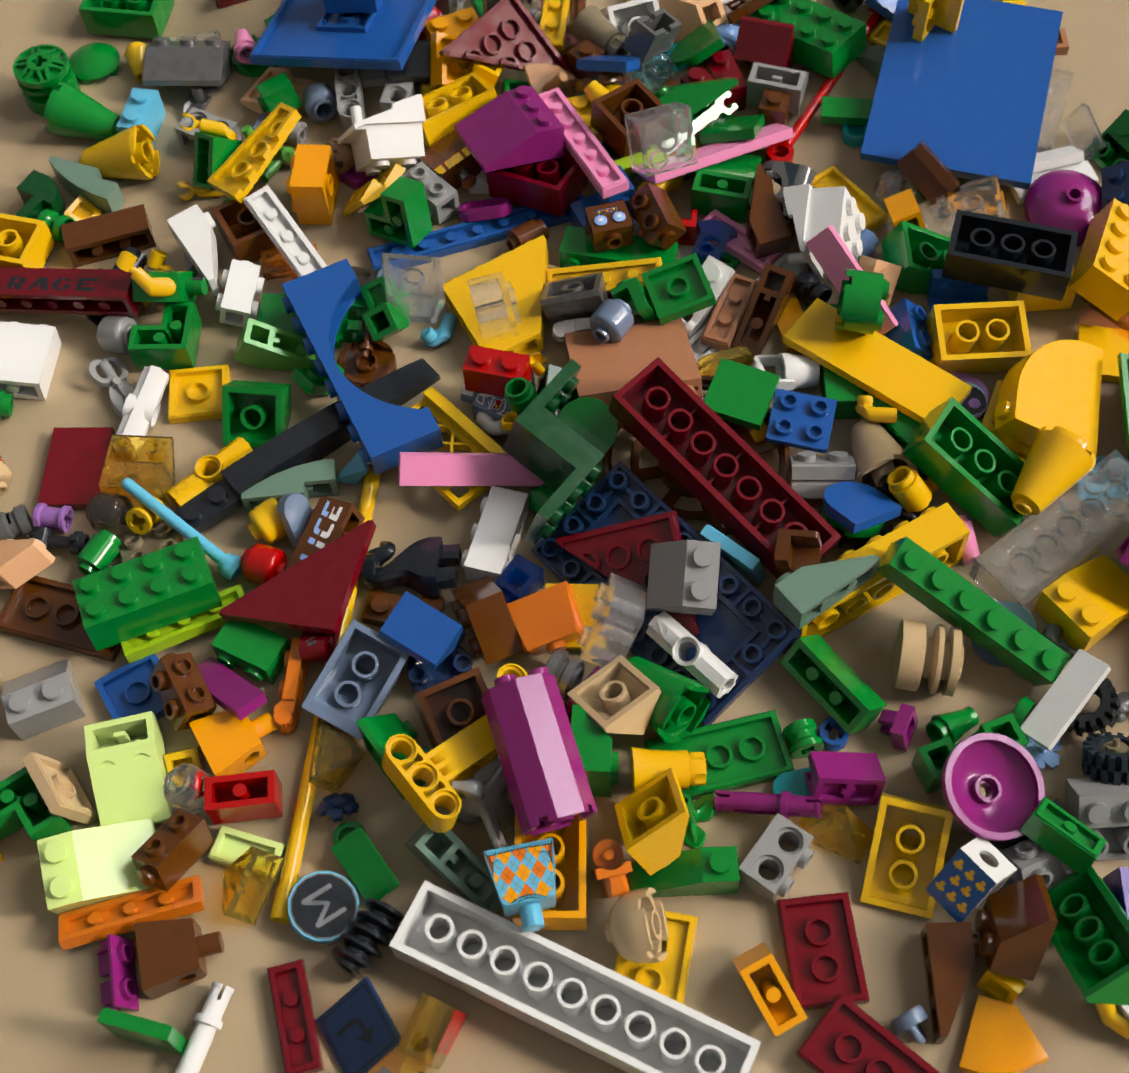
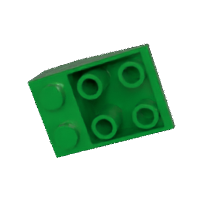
M743 154L697 170L691 193V213L692 209L698 210L697 214L709 215L716 209L731 220L746 222L756 168L758 164L762 163V157Z

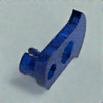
M704 220L697 222L696 228L700 231V234L691 254H697L701 265H703L709 255L720 261L727 243L731 239L737 238L738 233L732 226L722 221ZM707 240H715L719 243V245L715 247V245L712 242H709Z

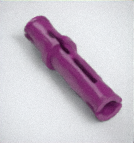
M716 790L715 812L777 815L779 813L787 819L790 816L817 819L822 817V813H820L823 810L822 796L791 795L790 791H782L781 794Z

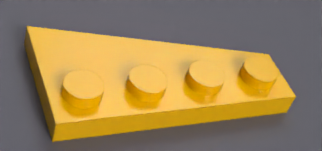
M281 102L207 180L208 184L216 191L241 204L300 120L301 115L298 111Z

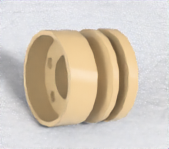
M902 619L898 629L894 653L893 689L915 692L923 677L927 678L929 694H936L939 681L941 680L942 696L952 697L956 690L957 682L961 677L964 662L961 627L951 626L945 640L944 624H937L932 638H927L925 622Z

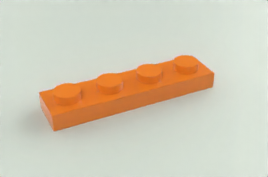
M198 874L180 879L168 892L152 887L60 913L58 917V942L64 951L106 939L108 934L120 935L135 930V923L172 920L205 910L201 878Z

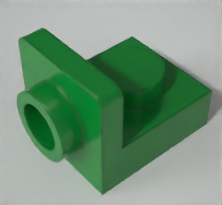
M336 363V365L344 375L345 370L339 364ZM309 367V369L295 368L290 379L308 395H328L324 386V382L327 379L325 376L319 377L315 367Z

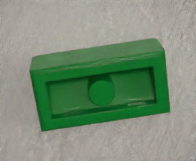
M1047 797L1042 798L1021 828V832L1080 875L1086 873L1107 842L1106 839Z
M361 826L354 829L330 848L365 900L368 898L381 900L400 886L399 881Z

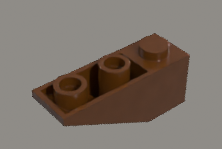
M758 164L756 168L746 231L747 240L756 259L787 251L791 238L794 236L791 222L786 221L783 215L782 201L773 192L772 178L769 174L765 173L762 164Z

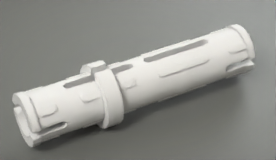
M215 981L212 982V987L201 1013L197 1012L194 1021H196V1025L175 1073H199L216 1031L221 1030L224 1024L221 1019L235 991L229 986L224 987L218 1000L217 997L223 984Z

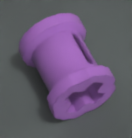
M39 502L33 511V527L43 526L59 529L61 533H69L74 521L73 509L67 505H64L62 508L48 507L46 503Z

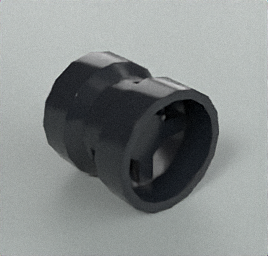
M812 271L803 273L797 279L792 290V294L795 297L797 296L798 299H803L808 308L817 298L827 303L833 292L826 283H820L819 278Z

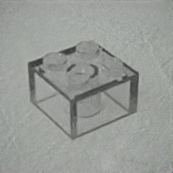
M673 102L624 115L633 172L648 177L698 163L691 106Z

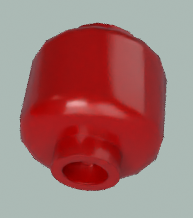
M263 543L247 548L240 560V570L243 571L245 580L259 586L282 573L287 565V556L284 551Z

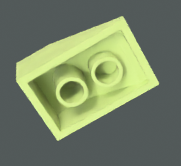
M153 819L74 830L37 840L47 910L59 915L60 913L152 888L145 886L137 878V869L131 856L155 833Z

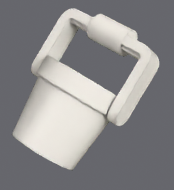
M779 353L776 355H756L754 357L752 366L754 368L765 371L764 366H776L775 374L780 376L777 386L779 389L791 391L793 389L818 385L820 377L819 363L805 355Z

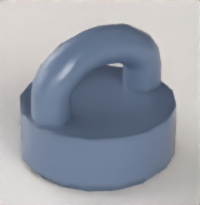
M917 1005L893 1019L890 1025L897 1036L908 1030L914 1041L922 1045L926 1042V1036L919 1023L929 1018L922 1005Z

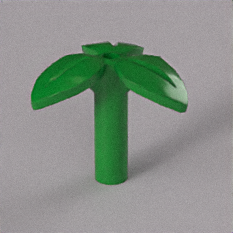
M712 793L706 794L692 802L689 795L683 794L690 815L683 844L690 849L699 848L706 841V832L696 824L698 822L710 821L715 811V796Z

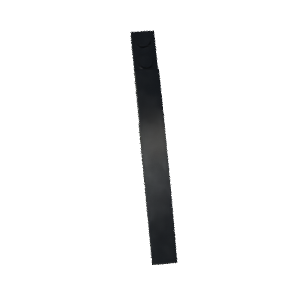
M421 358L360 388V390L386 403L402 406L441 378ZM338 401L297 423L222 470L220 473L223 479L173 512L196 531L202 533L242 506L241 493L258 482L294 466L322 460L349 442L351 438L346 426L350 424L347 419L343 421L340 419L335 407Z

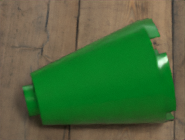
M64 81L59 82L60 89L58 91L53 89L50 93L44 112V119L49 120V127L44 126L48 133L99 141L119 133L116 126L120 116L73 85Z
M635 656L626 659L661 690L660 697L649 720L650 726L659 738L664 742L673 744L683 740L679 735L686 729L692 733L700 724L709 708L710 700L706 697V693H710V690L700 682L642 657Z

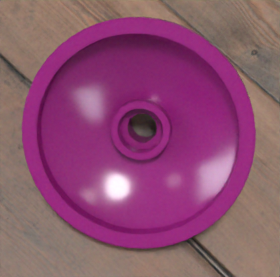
M1054 170L1038 177L1026 193L1024 200L1026 218L1029 223L1077 231L1076 246L1083 245L1091 219L1102 210V187L1091 177L1077 171Z
M979 733L959 742L951 750L944 763L942 771L944 798L955 819L966 830L980 838L991 841H1007L1024 835L1021 832V828L1042 798L1045 797V786L1036 761L1022 745L1001 734ZM979 786L984 788L985 797L981 795Z

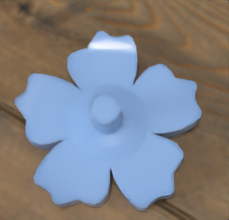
M1027 737L1029 744L1026 750L1034 758L1040 770H1043L1045 766L1049 769L1059 766L1060 755L1056 753L1062 747L1059 740L1053 749L1048 751Z

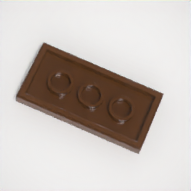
M34 576L13 590L0 615V633L112 662H115L122 647L121 643L96 651L84 629L73 585Z

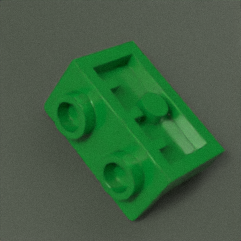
M636 277L625 279L610 290L612 297L625 301L631 307L632 313L638 315L642 322L659 320L647 289Z

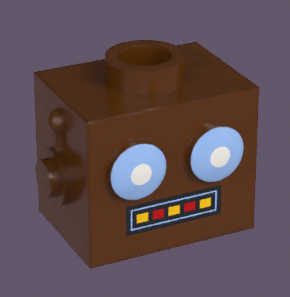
M624 200L585 208L584 231L589 236L594 253L633 244V218L630 216Z

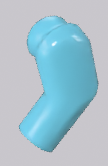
M446 313L443 315L438 329L434 330L431 327L423 329L420 338L424 341V345L434 348L449 341L452 338L457 317L451 313Z

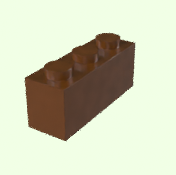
M144 204L61 225L65 249L74 268L118 257L121 251L127 249L128 246L137 248L139 251L156 247L151 222Z

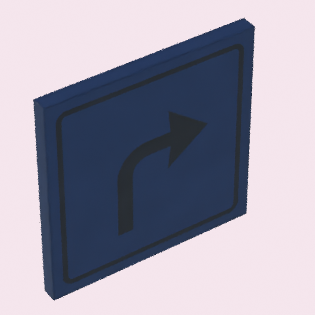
M369 977L363 978L315 1020L343 1073H367L404 1042Z

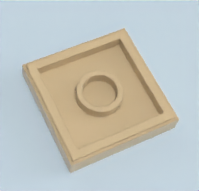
M30 752L22 758L26 769L51 814L91 825L99 818L98 812L71 765L35 752Z

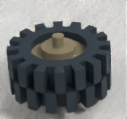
M1105 732V735L1095 733L1094 737L1090 735L1086 737V740L1083 741L1082 770H1084V774L1086 776L1090 775V778L1095 781L1101 779V783L1105 784L1111 781L1114 782V785H1120V782L1129 785V736L1125 737L1124 733L1117 732V735Z

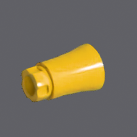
M631 747L632 793L671 767L676 773L681 789H689L690 786L706 785L707 772L704 752L688 753V750H650Z

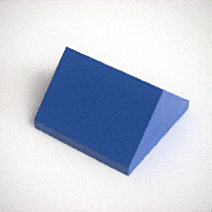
M406 591L380 629L378 636L434 670L465 639L466 634L461 624Z

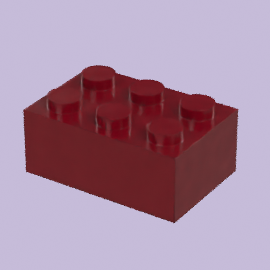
M563 151V157L486 172L490 197H507L514 204L559 217L565 214L569 209V204L574 202L588 185V177L570 152Z

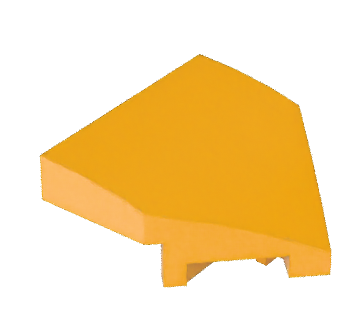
M978 995L960 1063V1068L963 1072L1022 1073L1036 1064L1040 1066L1049 1061L1047 1054L1016 1005Z

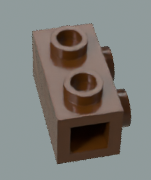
M646 182L629 199L628 204L633 211L632 217L640 225L643 231V239L650 246H658L668 250L687 231L664 189Z
M191 652L183 654L169 653L159 659L150 675L151 686L158 693L164 706L165 716L171 720L175 731L190 729V722L212 715L217 705Z
M178 809L131 856L137 869L136 876L139 881L147 887L155 886L168 892L213 845L214 840L205 819Z

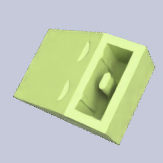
M149 711L85 725L86 758L100 826L150 818L153 819V824L167 821L172 816L168 775L163 758L165 754L163 728L154 713Z

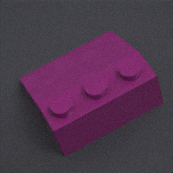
M519 86L516 89L503 92L455 125L456 133L484 173L563 157L564 126L532 86Z

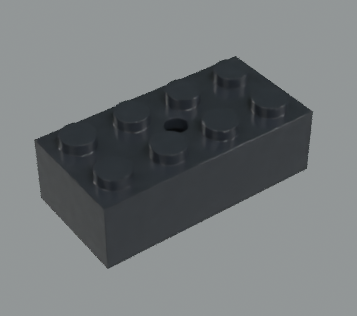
M957 209L941 277L1062 301L1071 278L1078 232Z

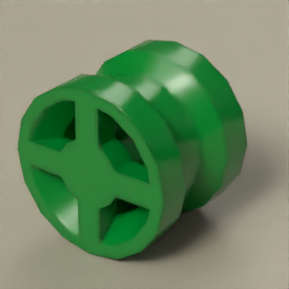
M801 719L787 725L783 729L784 738L790 741L791 747L789 751L793 758H805L809 756L810 751H821L824 748L822 738L816 735L817 725L814 719Z

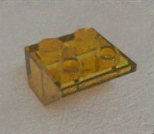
M112 434L99 482V488L109 506H141L142 503L121 486L124 478H131L152 496L161 500L167 508L170 507L171 500L166 492L175 486L173 437Z

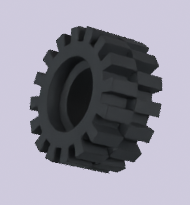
M1108 678L1104 679L1094 692L1100 698L1098 709L1087 715L1079 713L1067 728L1068 731L1072 732L1074 730L1076 735L1083 737L1084 733L1094 737L1095 731L1099 730L1102 735L1107 732L1105 729L1107 725L1112 728L1116 724L1114 718L1119 719V707L1121 705L1115 687H1113L1112 682Z

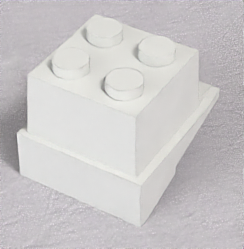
M422 94L391 104L390 110L364 120L362 119L361 106L350 107L352 126L337 139L338 144H351L356 172H366V175L369 176L382 173V170H387L397 163L405 169V173L410 167L417 165L416 163L425 156L422 124L426 120Z
M810 184L784 187L783 195L789 218L794 220L800 252L788 254L789 265L808 263L819 278V281L828 285V276L805 243L832 225L858 263V256H861L863 251L860 238L861 230L865 229L864 214L859 212L855 198L850 196L845 186L812 188Z

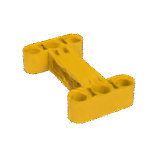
M508 663L499 668L496 678L507 674H514L515 678L527 676V672L517 664ZM484 715L426 754L410 736L405 734L392 736L385 746L382 768L427 827L434 832L445 833L455 826L461 809V799L450 785L451 781H464L499 756L487 716ZM402 753L407 759L399 760L393 757L392 754ZM421 779L427 782L429 786L419 787L413 781ZM445 807L451 814H439L435 808Z

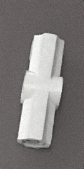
M152 365L144 367L134 392L129 393L122 410V421L112 442L113 447L121 453L138 455L149 427H153L157 421L160 412V401L169 381V374L161 368Z
M663 611L661 614L655 615L650 621L646 633L666 650L677 664L689 671L717 698H721L729 693L735 686L738 675L715 656L707 645L696 639L670 614ZM696 647L695 657L691 661H687L688 651Z

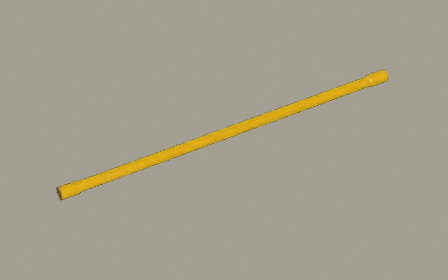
M369 465V472L365 475L358 507L359 512L365 518L363 523L372 520L381 473L375 475L371 465ZM361 571L342 621L338 643L351 623ZM315 715L279 885L275 891L270 914L271 921L281 924L290 923L287 916L288 898L298 881L330 723Z

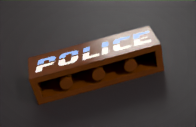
M321 496L316 507L311 512L308 524L303 534L299 537L297 546L284 571L363 524L365 518L355 505L350 502Z

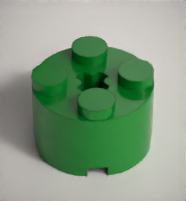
M846 268L844 274L850 277L849 281L842 280L837 306V314H840L839 319H842V322H836L835 329L873 335L875 330L881 331L884 313L881 312L880 305L881 300H887L890 282L884 279V274Z

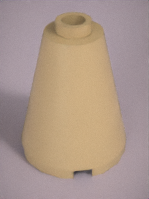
M863 419L852 427L850 436L852 456L856 463L855 482L863 483L876 489L878 486L881 487L884 483H888L887 478L889 474L900 466H908L918 473L917 466L902 454L903 448L880 423H873Z

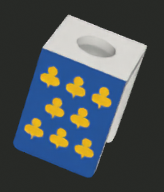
M977 837L956 852L927 886L926 891L957 922H963L975 908L977 910L982 909L988 895L997 892L1017 868L988 840Z

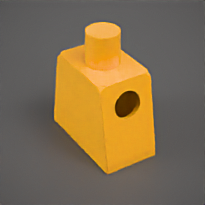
M223 710L189 723L215 776L244 773L265 758L267 752L260 738L277 730L269 711L250 721L248 716L238 720L229 712Z

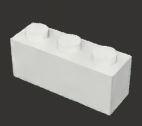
M492 486L489 496L483 497L480 506L479 523L475 522L471 530V546L469 550H464L461 558V568H464L466 581L473 582L488 576L500 589H503L529 514V497L527 493Z

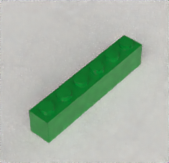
M907 536L892 542L881 558L877 572L950 625L961 627L962 633L1034 686L1053 684L1069 660L1070 655Z

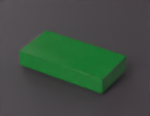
M822 96L821 123L867 125L873 99Z

